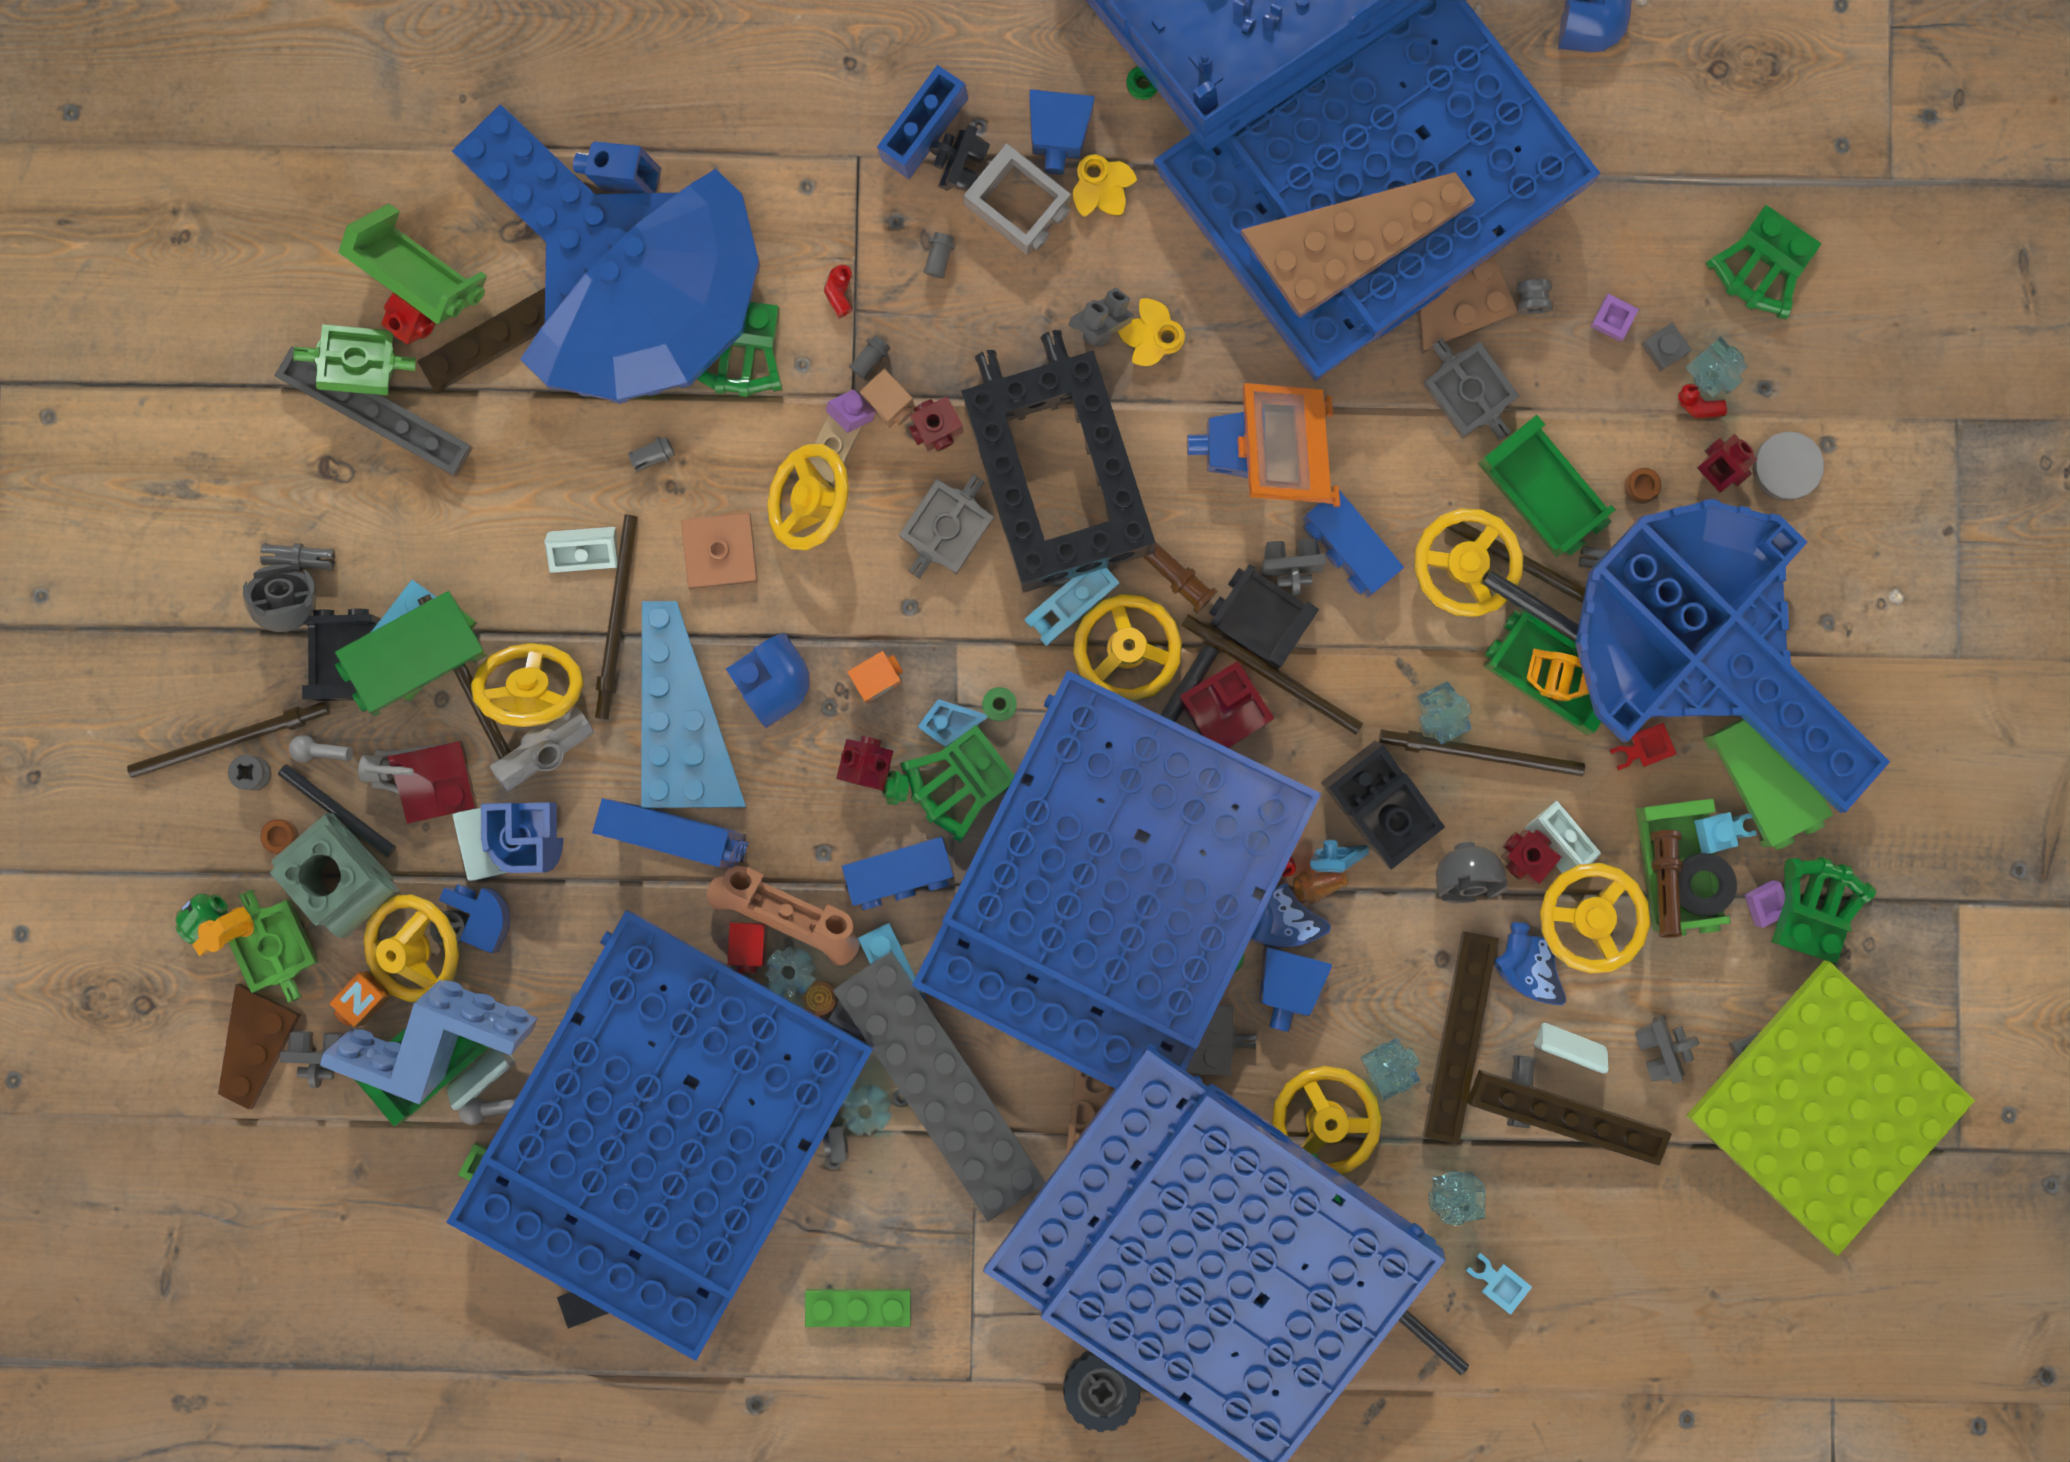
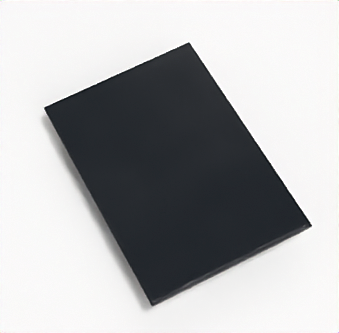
M572 1292L557 1297L568 1329L609 1314Z

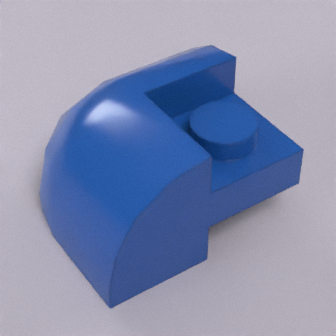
M1565 0L1564 12L1561 15L1558 49L1600 52L1618 43L1626 34L1629 25L1632 0Z
M786 633L778 634L754 647L752 652L726 668V671L742 693L743 698L765 728L795 710L804 701L809 689L810 673L806 663Z
M557 803L481 804V842L483 852L488 853L493 863L501 868L500 871L509 873L549 872L555 868L563 851L564 838L557 837Z

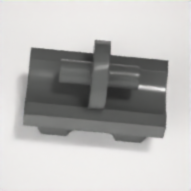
M1113 288L1107 292L1104 299L1100 301L1092 300L1087 303L1083 311L1071 317L1068 325L1073 329L1081 330L1084 333L1083 339L1085 342H1090L1097 347L1103 346L1109 342L1111 334L1132 322L1134 314L1127 310L1130 298L1118 288Z
M1315 538L1298 540V556L1286 557L1284 541L1267 542L1264 559L1260 567L1261 575L1264 577L1289 575L1277 577L1278 587L1290 586L1292 596L1300 595V585L1312 584V574L1307 573L1323 572V566L1326 565V555L1320 554Z
M1664 1015L1654 1017L1651 1024L1637 1030L1635 1035L1641 1050L1658 1045L1660 1047L1663 1057L1647 1061L1646 1063L1651 1080L1671 1079L1672 1083L1683 1081L1682 1076L1685 1075L1677 1052H1681L1684 1063L1694 1060L1690 1048L1697 1046L1699 1041L1697 1036L1686 1038L1684 1029L1681 1026L1672 1029L1676 1041L1673 1042Z
M292 1031L287 1050L280 1052L279 1062L309 1064V1067H298L297 1077L307 1078L310 1088H319L323 1079H333L335 1071L320 1066L323 1053L345 1033H324L323 1049L312 1050L313 1032Z

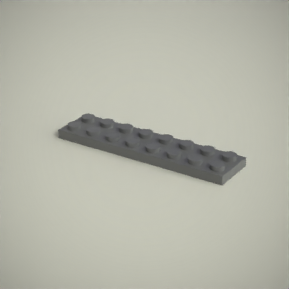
M891 950L835 987L833 992L869 1046L873 1047L874 1053L987 1222H989L1044 1185L1046 1181L919 990L912 986V980Z

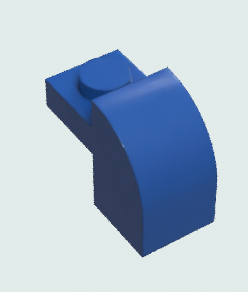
M457 884L456 888H444L438 901L470 914L460 940L489 953L500 952L508 934L511 921L510 911L503 897L491 888H482L478 898L475 897L477 891L461 884Z

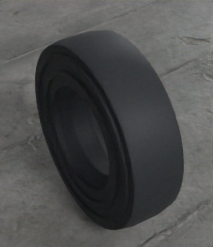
M1700 853L1684 859V867L1679 872L1680 905L1685 910L1700 916L1715 915L1728 908L1737 892V878L1732 867L1724 859L1713 854ZM1709 871L1716 876L1719 886L1717 892L1712 897L1699 898L1692 892L1690 883L1696 873Z

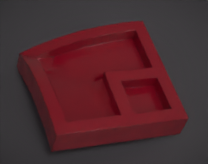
M1238 661L1179 696L1198 733L1227 748H1231L1275 719Z
M462 741L388 756L390 766L412 768L414 770L413 775L393 774L407 824L478 808Z

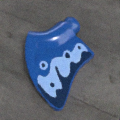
M1285 883L1275 888L1250 940L1274 948L1296 947L1324 936L1330 932L1331 926L1323 918L1305 908L1296 899L1288 884Z
M1513 922L1510 926L1511 934H1508L1506 950L1494 961V966L1499 975L1511 988L1529 999L1552 1005L1565 1004L1566 996L1557 974L1555 955L1552 954L1544 937L1529 936L1530 926L1528 923Z

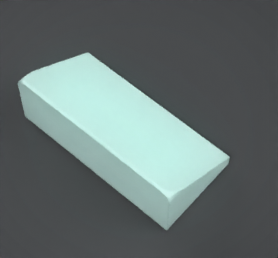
M615 527L551 531L546 535L544 543L550 573L617 568L618 547Z
M1558 801L1551 804L1525 827L1526 831L1530 830L1532 833L1538 830L1552 842L1549 847L1562 857L1556 864L1561 873L1579 864L1593 863L1601 855V852Z
M481 808L454 813L453 820L468 881H477L507 873L500 871L501 868L493 863L488 853L483 852L481 842Z
M1548 1023L1541 1024L1534 1042L1535 1048L1599 1073H1607L1609 1069L1608 1051L1604 1045Z
M491 1048L448 1086L447 1093L451 1107L454 1110L462 1109L470 1099L480 1095L515 1064L514 1058L511 1055Z

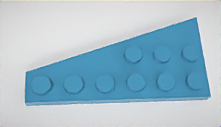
M642 601L641 808H747L677 601Z

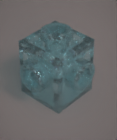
M1720 336L1685 368L1694 377L1696 385L1714 398L1722 390L1728 394L1743 381L1740 374L1748 365L1744 362L1742 353L1737 348L1729 346Z
M1448 681L1417 696L1422 715L1418 717L1419 722L1427 735L1433 734L1440 744L1472 729L1468 715L1472 713L1466 698L1463 695L1459 696Z
M790 946L784 951L778 948L765 964L770 968L765 973V976L770 979L767 985L783 997L786 993L791 997L795 996L798 992L804 995L816 980L812 976L817 969L812 964L814 958L799 946L796 949ZM785 966H792L795 969V976L792 979L784 977L783 969Z
M1397 1037L1379 1045L1376 1049L1360 1057L1369 1079L1384 1101L1399 1092L1410 1089L1412 1085L1420 1082L1416 1067L1420 1065L1417 1056L1411 1047L1404 1049Z
M863 1083L858 1091L852 1087L842 1104L846 1108L841 1115L842 1118L847 1120L844 1125L860 1136L864 1132L871 1135L875 1128L881 1132L892 1116V1113L887 1111L892 1101L887 1099L889 1094L873 1083L870 1086ZM868 1105L872 1110L871 1116L865 1118L859 1114V1107Z
M1450 1171L1443 1176L1432 1177V1191H1429L1428 1194L1429 1206L1444 1224L1457 1226L1464 1224L1466 1221L1485 1219V1186L1473 1172Z

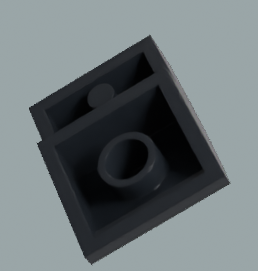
M1375 740L1321 782L1345 816L1391 870L1445 828L1410 777L1402 772L1384 745Z

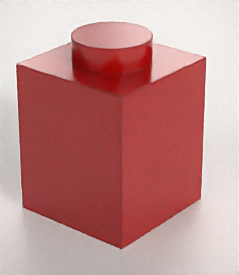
M730 922L727 965H736L737 971L756 973L757 966H765L768 926L763 923Z

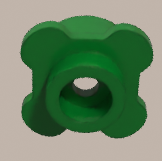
M890 770L882 795L886 798L887 804L897 805L898 802L906 801L909 781L907 775H902L899 771Z

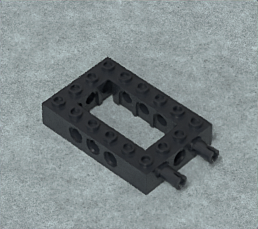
M1061 330L1052 331L1055 345L1052 343L1049 332L1040 337L1049 364L1003 377L996 351L986 350L989 365L983 352L975 356L984 383L961 390L965 409L1023 593L1155 553L1156 542L1094 350L1074 357H1068ZM1073 401L1077 424L1080 423L1083 430L1087 455H1091L1095 469V481L1097 487L1101 486L1106 505V515L1109 521L1045 541L1007 421L1019 418L1020 421L1026 419L1025 415L1051 408L1053 411L1058 409V405Z

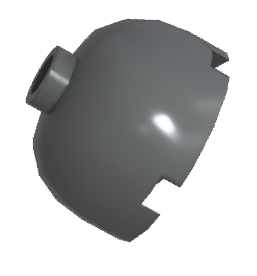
M289 564L270 565L254 572V579L248 585L247 581L243 585L245 607L252 620L264 629L274 632H287L304 625L303 622L308 616L312 615L316 608L315 582L309 572L304 569V574L295 571L293 565Z
M1464 842L1454 847L1455 850L1447 853L1439 862L1436 870L1438 894L1444 902H1476L1475 895L1486 893L1487 899L1503 893L1508 888L1505 870L1499 857L1484 847L1475 846L1473 842Z

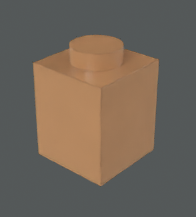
M885 368L860 391L861 397L876 411L875 413L889 428L895 423L901 425L913 413L911 409L914 406L913 398Z

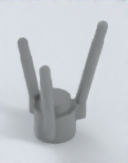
M444 744L392 751L376 750L375 755H363L358 767L359 779L361 782L372 783V788L385 789L399 794L397 786L386 781H390L393 774L413 775L414 770L412 768L390 766L388 756Z

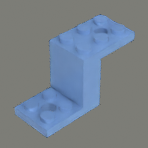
M439 980L414 1003L401 1044L373 1037L372 1033L363 1029L351 1028L323 1053L320 1066L420 1104L445 1078L458 1035L512 1055L532 1033L538 1018L529 1015L521 1007H509L498 1003L490 995L483 993L475 994L462 989V986L454 981Z

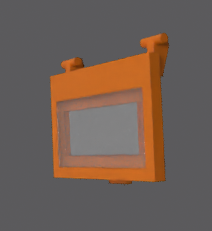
M1245 383L1242 387L1245 434L1243 437L1239 436L1237 438L1238 457L1247 458L1249 497L1320 502L1340 507L1339 486H1333L1331 491L1325 414L1327 417L1333 416L1332 396H1326L1324 401L1323 389Z

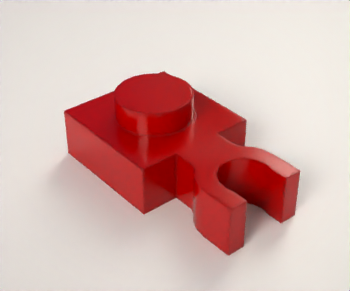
M1664 722L1635 733L1631 738L1633 746H1618L1609 750L1611 754L1622 751L1627 755V761L1616 766L1618 771L1627 768L1632 764L1633 760L1638 758L1642 766L1646 767L1677 755Z

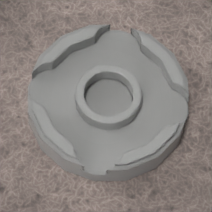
M1782 432L1771 436L1759 446L1755 454L1757 458L1753 464L1756 474L1754 475L1755 480L1767 495L1777 500H1794L1808 495L1818 486L1823 476L1824 460L1820 448L1811 438L1798 432Z

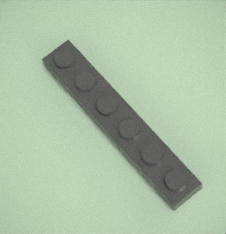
M291 346L275 373V377L457 477L473 449L472 446L380 395L317 389L315 362L294 361V347Z

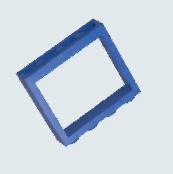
M605 798L601 799L592 831L596 835L716 867L738 866V862L744 863L749 842H745L746 834L650 808H641L639 805Z

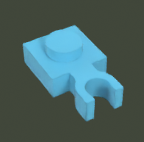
M1731 812L1694 820L1701 852L1709 854L1737 847V838L1757 835L1756 830L1745 831L1743 828L1744 820L1752 818L1750 813L1737 815L1732 818Z
M1479 1253L1477 1258L1484 1262V1271L1476 1273L1468 1267L1466 1272L1476 1279L1486 1281L1488 1284L1481 1292L1511 1315L1532 1286L1504 1264L1496 1272L1492 1268L1490 1261Z

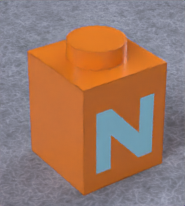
M884 651L847 671L866 704L902 684L898 675L903 673L901 666L894 655L887 658Z
M364 971L358 972L329 1004L336 1010L334 1015L341 1023L348 1027L351 1025L358 1027L365 1025L392 995L376 982L370 972Z

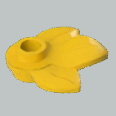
M1097 154L1084 157L1078 164L1077 176L1079 181L1073 189L1075 207L1083 217L1091 214L1096 207L1108 215L1121 216L1126 204L1123 188L1133 185L1137 181L1136 175L1127 164L1121 161L1108 162L1103 156ZM1091 168H1097L1100 171V175L1093 178L1087 172Z
M1141 298L1139 301L1140 318L1133 319L1130 324L1117 331L1125 344L1135 348L1132 363L1140 366L1154 365L1161 360L1164 354L1170 355L1178 352L1185 341L1183 328L1179 323L1171 320L1168 308L1162 303L1149 298ZM1164 333H1170L1173 335L1174 341L1165 343L1162 341L1161 336Z

